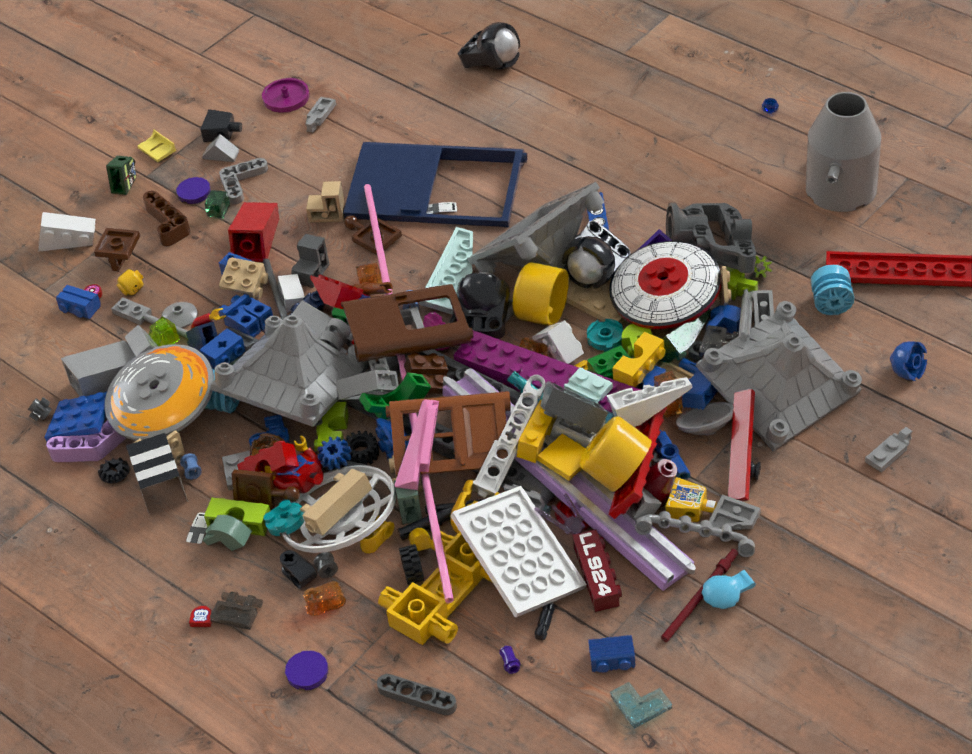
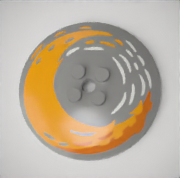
M163 345L141 353L129 361L117 373L108 388L105 398V414L108 422L118 434L137 441L139 438L144 440L165 433L167 437L173 431H181L201 414L210 400L213 392L211 390V383L214 381L212 367L201 352L185 345Z

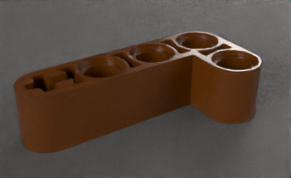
M156 191L144 193L143 200L146 211L161 223L157 231L163 246H171L190 234L187 217Z

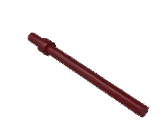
M731 549L727 556L717 563L716 569L709 578L727 573L731 568V563L738 556V551ZM703 585L663 633L661 639L664 642H668L704 598L702 595Z

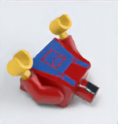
M300 436L301 444L294 440L296 450L304 452L297 456L299 467L285 474L278 473L275 477L273 476V486L282 490L293 486L300 493L305 494L315 485H320L323 482L324 474L321 461L317 457L318 455L311 448L307 447L305 437ZM265 466V472L273 473L270 466Z

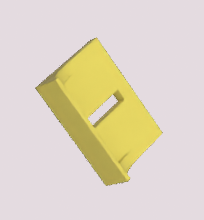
M153 130V134L149 139L137 146L138 149L157 162H160L176 151L174 143L156 130Z

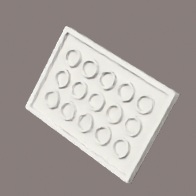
M522 486L452 512L450 517L515 618L586 587V582Z

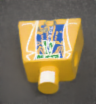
M676 477L666 504V511L671 514L673 519L679 520L681 516H689L691 522H699L703 511L714 512L717 502L707 500V489L704 486Z

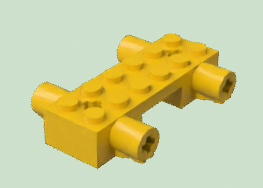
M440 531L454 598L452 603L445 602L439 567L421 586L412 582L403 593L386 586L378 599V604L387 609L389 626L422 646L431 635L446 644L453 641L457 634L458 626L447 618L483 578L492 582L460 531L455 537ZM432 537L430 548L435 551L434 541Z

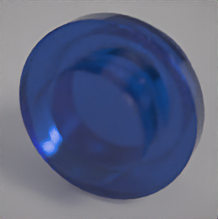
M767 98L762 103V110L766 113L771 114L779 109L776 99Z

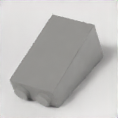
M123 340L65 356L61 360L73 389L79 396H89L99 392H107L117 373L136 356L126 341Z

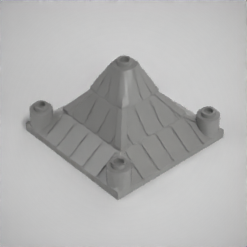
M593 182L545 203L468 257V261L471 265L475 264L480 273L486 272L491 274L496 271L494 269L497 266L495 262H503V264L524 267L529 262L564 269L566 264H562V257L566 247L578 234L583 219V212L586 208L589 212L593 211L594 213L603 208L604 200L598 192L600 187L597 182Z
M788 301L780 302L774 314L751 328L748 341L740 340L738 336L720 349L709 348L705 351L703 359L696 364L700 372L732 405L734 404L735 392L748 389L755 391L753 430L772 451H775L856 396L862 389L860 387L862 381L860 374L854 370L844 372L794 319L796 307Z
M289 315L284 319L278 316H270L265 320V334L234 365L224 362L215 367V380L211 383V390L313 427L339 400L336 380L364 373L369 368V362H357L354 345L348 348V355L340 353L337 349L320 340L312 328L296 315Z

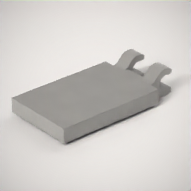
M303 300L291 314L303 319L318 337L325 331V327L331 319L330 316ZM351 333L347 340L344 341L349 347L353 346ZM341 348L340 353L346 354L347 350Z

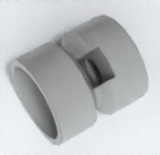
M331 318L319 339L340 351L344 341L347 340L351 333L349 325L342 320Z

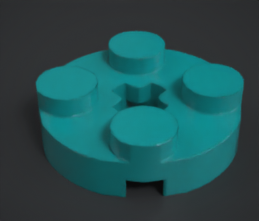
M605 319L603 322H599V320L594 321L587 329L588 345L604 352L622 344L623 326L614 319Z
M283 500L279 503V506L266 513L264 520L269 533L274 536H281L280 533L286 532L290 534L299 529L305 521L302 516L304 512L300 511L302 506L295 502L291 503L290 500Z

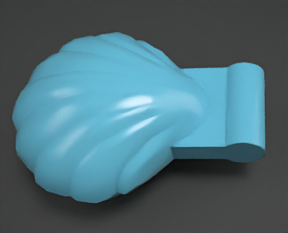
M745 570L732 577L726 575L712 576L704 583L702 595L705 602L712 607L727 609L735 606L736 602L739 601L740 594L754 588L756 583Z

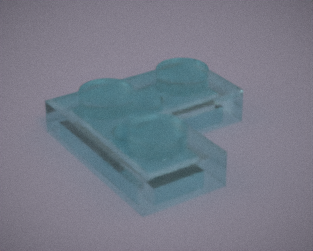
M630 682L610 692V697L634 729L672 709L671 701L661 688L640 697Z

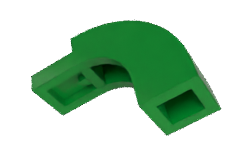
M407 372L401 384L393 391L383 395L362 393L359 400L366 411L375 413L378 418L386 420L391 419V417H386V406H390V401L423 399L431 386L422 374Z

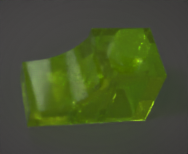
M164 316L149 326V335L158 347L171 345L180 340L175 324Z

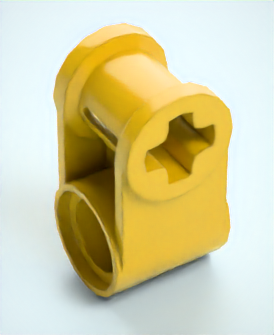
M384 521L375 531L359 541L361 550L367 554L377 551L386 539L393 534L395 524L391 521Z

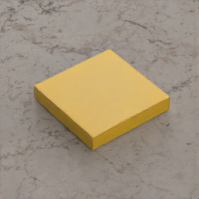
M562 433L537 455V461L570 481L582 470L580 459L586 448Z

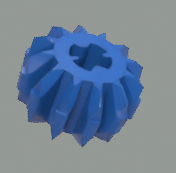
M329 436V442L322 441L323 447H318L319 454L317 456L322 466H328V469L331 471L334 467L340 471V465L347 466L346 460H351V455L349 454L351 453V448L348 446L345 439L341 441L338 436L335 440Z

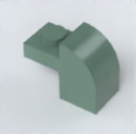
M217 515L214 522L206 529V535L202 541L207 545L221 541L227 548L233 551L244 547L252 531L244 523L232 516Z

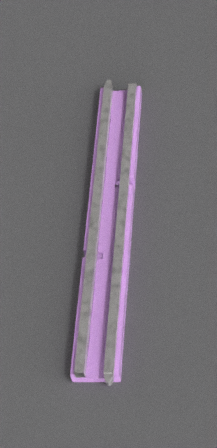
M471 368L464 371V378L457 382L447 376L443 377V396L445 397L499 392ZM510 402L511 411H506V412H505V413H506V422L508 421V419H509V417H510V415H511V413H512V411H513V409H514V407H515V405L512 404L511 402ZM520 414L513 418L517 424H522L525 421L524 416ZM514 427L512 429L511 434L508 435V440L510 441L512 438L516 439L514 437V433L516 430ZM546 435L544 439L543 450L553 442L549 435ZM515 456L514 459L590 527L594 530L597 529L599 535L662 591L686 574L695 573L694 561L654 526H652L649 534H638L635 530L637 519L633 518L630 508L624 515L620 514L616 519L609 516L615 492H611L584 470L578 472L568 481L539 461L533 463Z

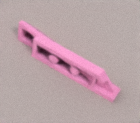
M427 399L422 401L395 482L396 488L418 490L420 471L429 472L439 401Z

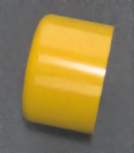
M534 262L527 263L521 269L514 287L512 304L515 316L520 320L546 326L558 323L563 314L568 295L569 277L567 270Z
M619 416L613 417L598 431L585 449L580 459V467L611 492H614L629 479L640 465L652 441Z

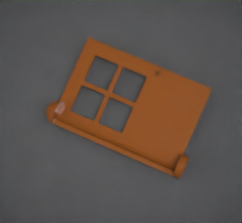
M509 391L390 401V406H386V417H391L396 477L406 452L405 441H409L411 437L404 436L402 414L419 413L423 400L439 401L438 411L451 410L453 432L435 433L434 438L453 437L455 459L433 461L431 453L429 472L420 471V475L481 469L494 441L499 440L506 426L505 412L511 411ZM500 449L496 453L501 459L508 456V452L504 449Z

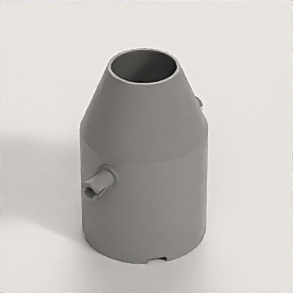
M840 92L829 97L808 131L806 193L808 197L810 196L814 200L816 205L830 211H854L856 207L867 206L877 194L881 132L866 100L861 95L852 92Z

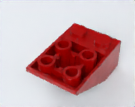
M320 274L318 277L310 276L323 303L335 308L343 309L341 302L357 300L361 298L364 291L363 289Z

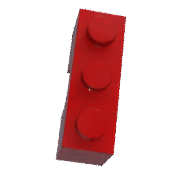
M285 441L275 442L272 447L261 449L258 454L244 458V461L237 464L238 470L265 472V466H270L271 472L285 474L299 467L294 444L285 443Z

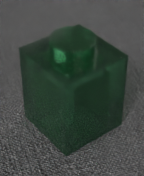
M210 191L204 203L208 217H225L230 206L228 192Z

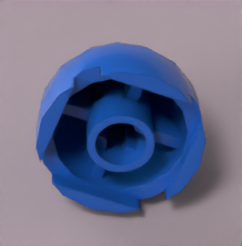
M908 341L899 344L890 356V362L896 375L911 381H916V377L917 379L922 377L927 365V360L924 359V353H927L924 344Z

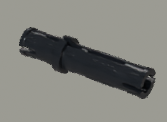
M454 505L438 512L436 511L439 526L443 522L450 520ZM429 516L398 528L401 540L404 541L409 538L411 531L416 528L430 529Z

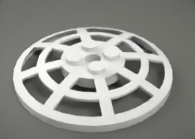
M365 465L347 466L340 468V471L335 469L324 473L323 482L320 485H315L305 494L300 493V497L295 503L299 504L303 500L310 506L314 505L321 497L316 500L309 495L310 493L334 481L333 478L338 473L345 476L351 469L365 473L366 476H371L370 485L372 490L323 536L320 534L311 536L304 521L300 528L307 540L299 544L294 542L289 534L283 532L282 535L285 541L297 550L321 553L350 546L367 537L387 519L395 505L396 489L391 477L379 468ZM379 480L383 481L391 492L390 495L382 500L373 489ZM370 495L375 503L364 507L362 502ZM388 503V505H387L386 509L384 510V512H383V513L381 514V516L375 521V519L377 518V516H378V514H379V512H380L381 507H382L383 505H385V504ZM374 511L368 522L362 521L365 514ZM354 527L360 528L356 532L345 536V533ZM328 534L336 535L334 540H320ZM315 543V544H321V545H324V546H309V545H312V544Z

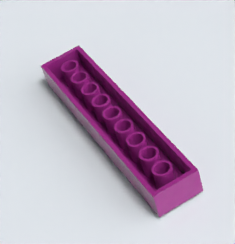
M474 330V337L471 339V342L462 344L453 355L454 360L518 392L520 390L507 381L513 371H516L527 381L533 375H540L545 380V386L547 381H550L564 388V384H567L569 379L579 369V367ZM598 375L613 383V388L607 395L632 388L633 391L641 390ZM532 381L536 388L540 389L542 387L540 381ZM606 395L598 404L605 410L613 413Z

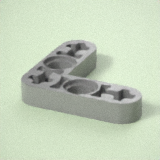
M257 158L220 170V179L230 203L239 204L244 200L239 180L267 172L268 165L266 159Z

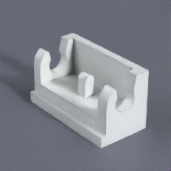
M298 274L278 276V288L288 313L291 311V307L295 303L301 302L305 296Z

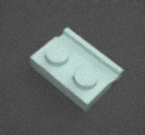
M580 367L569 379V382L564 384V388L598 403L613 388V383Z

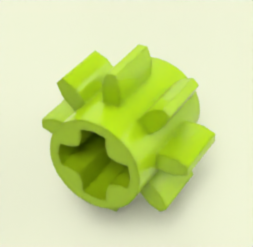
M756 256L757 261H755L754 269L756 278L760 274L766 278V272H772L769 268L772 262L765 261L766 256L762 260ZM764 262L765 270L759 272L757 264Z

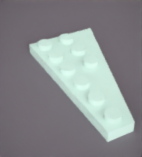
M459 227L455 228L425 288L452 284L457 293L459 281L465 278L466 275L472 274V265L467 259L472 255L473 251L472 231ZM448 298L419 302V305L453 314V308Z

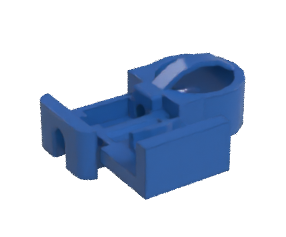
M281 415L265 417L264 421L269 431L253 434L249 439L251 450L259 448V451L272 447L278 441L290 443L288 430L284 428ZM257 441H265L260 446L253 445Z

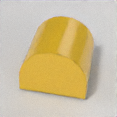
M416 528L409 534L410 545L416 544L417 551L430 548L431 538L425 529Z

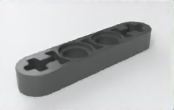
M383 674L377 679L378 692L385 697L441 715H451L457 709L456 698L451 693L391 674ZM404 688H411L413 690L409 695L401 694ZM425 694L433 696L429 701H423L421 697Z

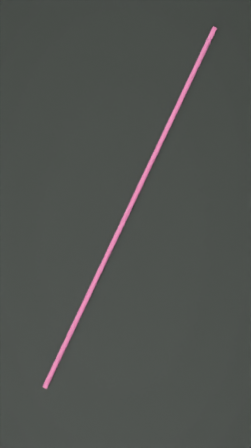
M366 184L364 190L382 282H390L371 186ZM399 355L397 358L401 379L403 380L406 376L404 368L406 359L405 355ZM416 413L409 414L412 431L417 419ZM421 474L445 602L452 603L454 598L429 474Z

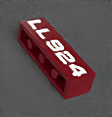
M597 529L572 535L573 548L584 581L587 584L586 587L594 611L598 612L619 607V598L622 597L620 585L615 584L617 579L614 568L610 569L609 567L611 560L609 553L604 552L605 542L603 537H599Z

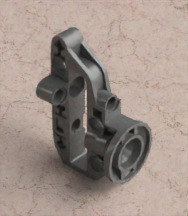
M675 202L668 204L666 235L672 241L688 242L700 246L715 258L718 265L734 268L742 273L754 272L756 250L751 240V219H743L738 209L727 203L691 204L684 209H681ZM708 221H717L719 223L721 231L725 234L727 246L716 244Z

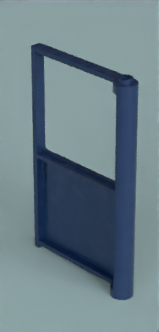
M363 142L343 211L344 219L352 215L357 219L370 220L364 186L369 184L372 190L377 218L382 221L509 227L521 166L527 163L528 155L524 149ZM458 160L513 163L502 217L427 214L439 161Z

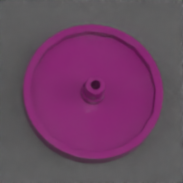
M283 78L273 81L262 92L264 106L271 111L279 113L291 112L301 108L307 103L310 96L307 84L296 78Z

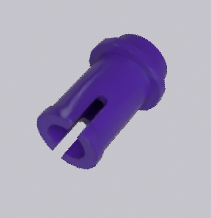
M511 646L502 647L499 654L504 662V670L509 674L517 673L520 670L521 663L516 659L513 648Z

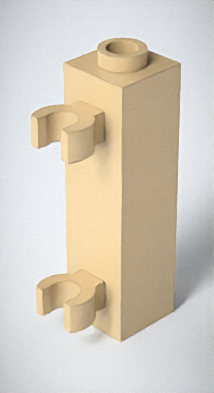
M351 469L345 476L338 473L333 478L337 483L314 505H303L300 511L304 512L302 516L306 522V528L312 533L315 532L323 536L372 490L365 473Z

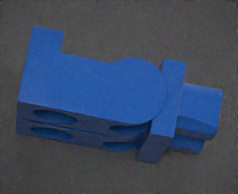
M246 293L242 296L236 294L232 297L230 306L222 305L219 307L223 308V310L219 311L220 316L226 315L224 318L226 326L252 337L257 336L261 330H264L265 320L273 316L271 307L254 298H250Z

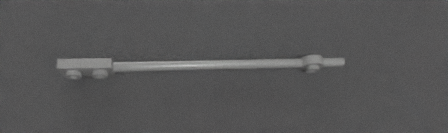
M122 297L111 308L113 314L139 325L147 321L187 338L186 332L188 330L152 316L150 308Z

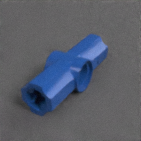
M660 430V434L656 439V453L659 458L668 459L675 463L677 478L687 480L690 478V472L679 455L678 447L671 442L665 431Z

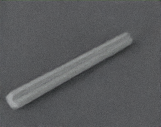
M747 289L742 294L739 339H744L745 342L749 340L751 334L753 292H748Z

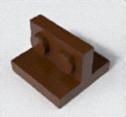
M106 228L94 250L95 257L108 258L112 271H120L124 261L129 260L140 238L139 231Z

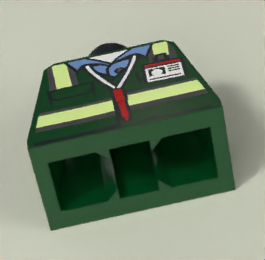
M116 156L106 165L111 193L128 194L136 179L134 166L136 161L134 158Z

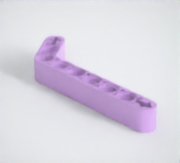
M107 420L103 424L100 433L82 436H56L50 438L46 446L54 462L98 461L103 459L126 438L118 434Z

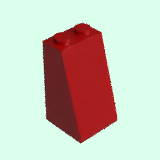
M244 202L228 229L231 253L254 262H263L264 259H268L279 221L278 203Z

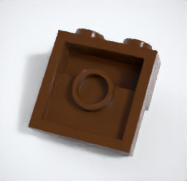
M412 353L408 355L404 364L406 374L407 372L422 374L431 386L427 394H443V377L447 376L448 372L444 356H438L436 353L429 355Z

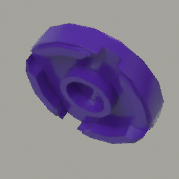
M193 177L182 181L176 188V193L181 202L197 204L207 199L206 196L210 195L211 188L207 180Z
M312 650L295 654L285 666L286 678L295 689L312 690L319 687L325 682L329 671L325 657L319 652Z

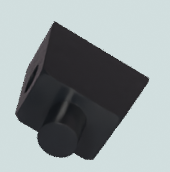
M208 109L200 129L203 142H213L219 135H222L229 141L233 132L242 131V123L235 122L233 114L230 112Z

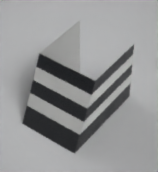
M165 433L126 445L140 490L179 477L183 488Z

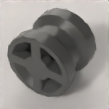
M322 552L314 558V565L321 578L332 577L338 571L333 554L330 552Z

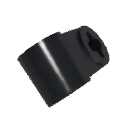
M288 550L280 555L282 574L298 589H302L317 577L314 567L295 551Z

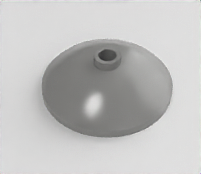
M727 402L708 403L703 410L701 408H692L678 417L676 421L679 430L689 434L712 435L731 421L733 418V405Z

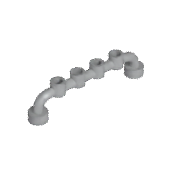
M662 511L659 515L648 514L641 516L635 522V530L641 535L649 534L652 530V523H657L661 528L675 527L679 528L683 533L694 531L698 532L702 537L712 535L720 537L724 542L730 540L738 541V553L743 557H750L755 553L754 542L743 534L733 532L732 527L727 524L722 525L719 529L712 527L711 522L708 520H703L699 524L691 523L689 516H681L679 520L673 519L667 511Z

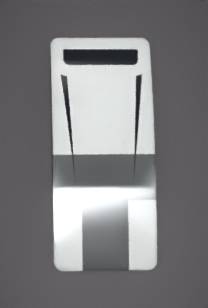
M455 202L431 204L428 206L427 214L457 212V206Z
M199 512L195 517L186 540L187 542L202 543L207 528L204 518L205 513Z

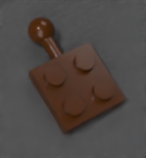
M350 215L346 217L344 221L345 226L348 229L359 230L352 236V242L377 255L371 221L364 226L358 222L355 216ZM377 218L383 250L385 251L402 236V232Z
M236 469L231 473L233 499L236 501L267 504L271 511L275 508L274 497L285 498V500H290L291 503L296 502L300 497L299 490L293 486L285 490L274 489L273 473Z

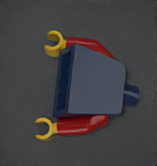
M223 308L214 309L211 314L207 313L193 320L191 330L186 332L189 347L200 352L202 347L218 336L213 319L221 320L226 317V315L220 317L218 314Z

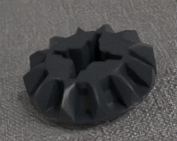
M113 457L112 460H105V464L100 465L98 474L105 483H117L128 476L130 467L127 460L123 461L121 457L118 459ZM110 468L117 469V472L110 470Z

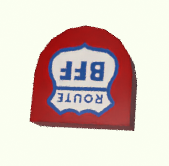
M207 606L196 607L190 615V627H211L213 615L210 608Z

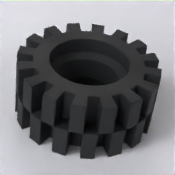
M360 430L357 431L358 434L352 432L351 437L347 435L346 441L351 448V453H349L351 460L348 461L366 465L369 462L371 465L373 460H377V456H379L376 437L371 432L369 434L367 431L361 433ZM358 447H367L365 450L355 451Z
M416 544L399 548L407 584L424 581Z

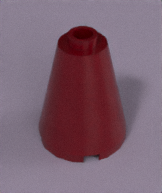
M663 459L650 467V471L645 479L647 482L643 487L662 503L660 507L667 504L677 474L675 463L668 459Z

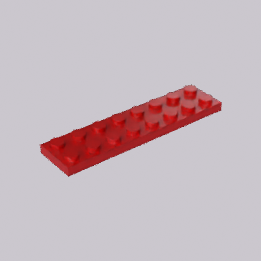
M826 251V265H839L847 269L850 274L851 283L972 287V256Z
M667 407L635 427L652 442L646 456L634 473L615 491L608 514L613 519H616L620 514L624 515L633 503H638L643 496L642 489L647 482L645 480L646 475L650 471L649 464L654 457L652 453L657 446L656 439L660 434L659 428L664 421L662 417Z

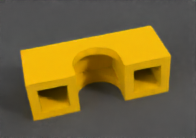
M644 332L634 343L636 358L632 359L622 356L613 367V380L632 387L642 383L646 374L649 371L651 372L659 359L661 360L666 352L664 340Z
M542 400L537 404L518 440L516 457L536 463L537 455L543 450L544 439L546 435L550 436L557 419V415L553 418L544 413L545 410L540 406Z

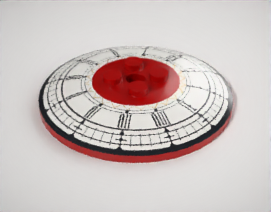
M682 241L657 242L636 250L624 259L611 277L609 285L610 299L616 312L631 324L649 329L673 328L698 318L711 307L720 292L721 272L715 258L700 246ZM661 277H668L665 280H660Z

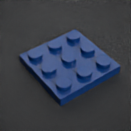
M107 392L59 401L45 434V440L48 441L56 436H82L100 433L106 418L105 398Z

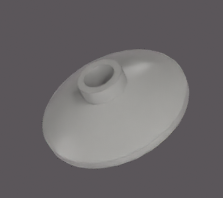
M177 302L171 304L163 311L161 319L180 328H185L191 325L193 320L197 318L198 312L191 303Z

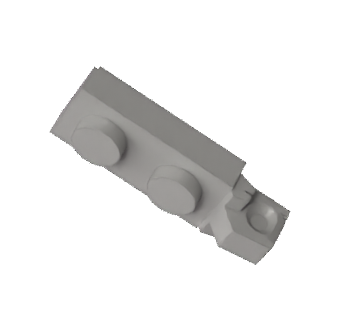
M319 98L307 114L305 123L307 132L313 133L317 125L320 126L336 106L335 99Z
M905 427L899 434L894 433L865 457V462L878 471L883 472L907 451L909 441L912 439V430Z

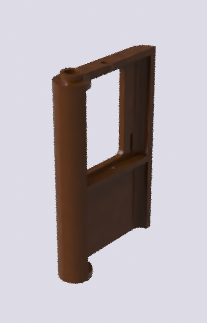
M452 284L341 302V307L344 309L354 340L357 362L468 344L474 337L473 330L468 327ZM440 298H448L450 300L457 322L413 330L406 329L398 306Z

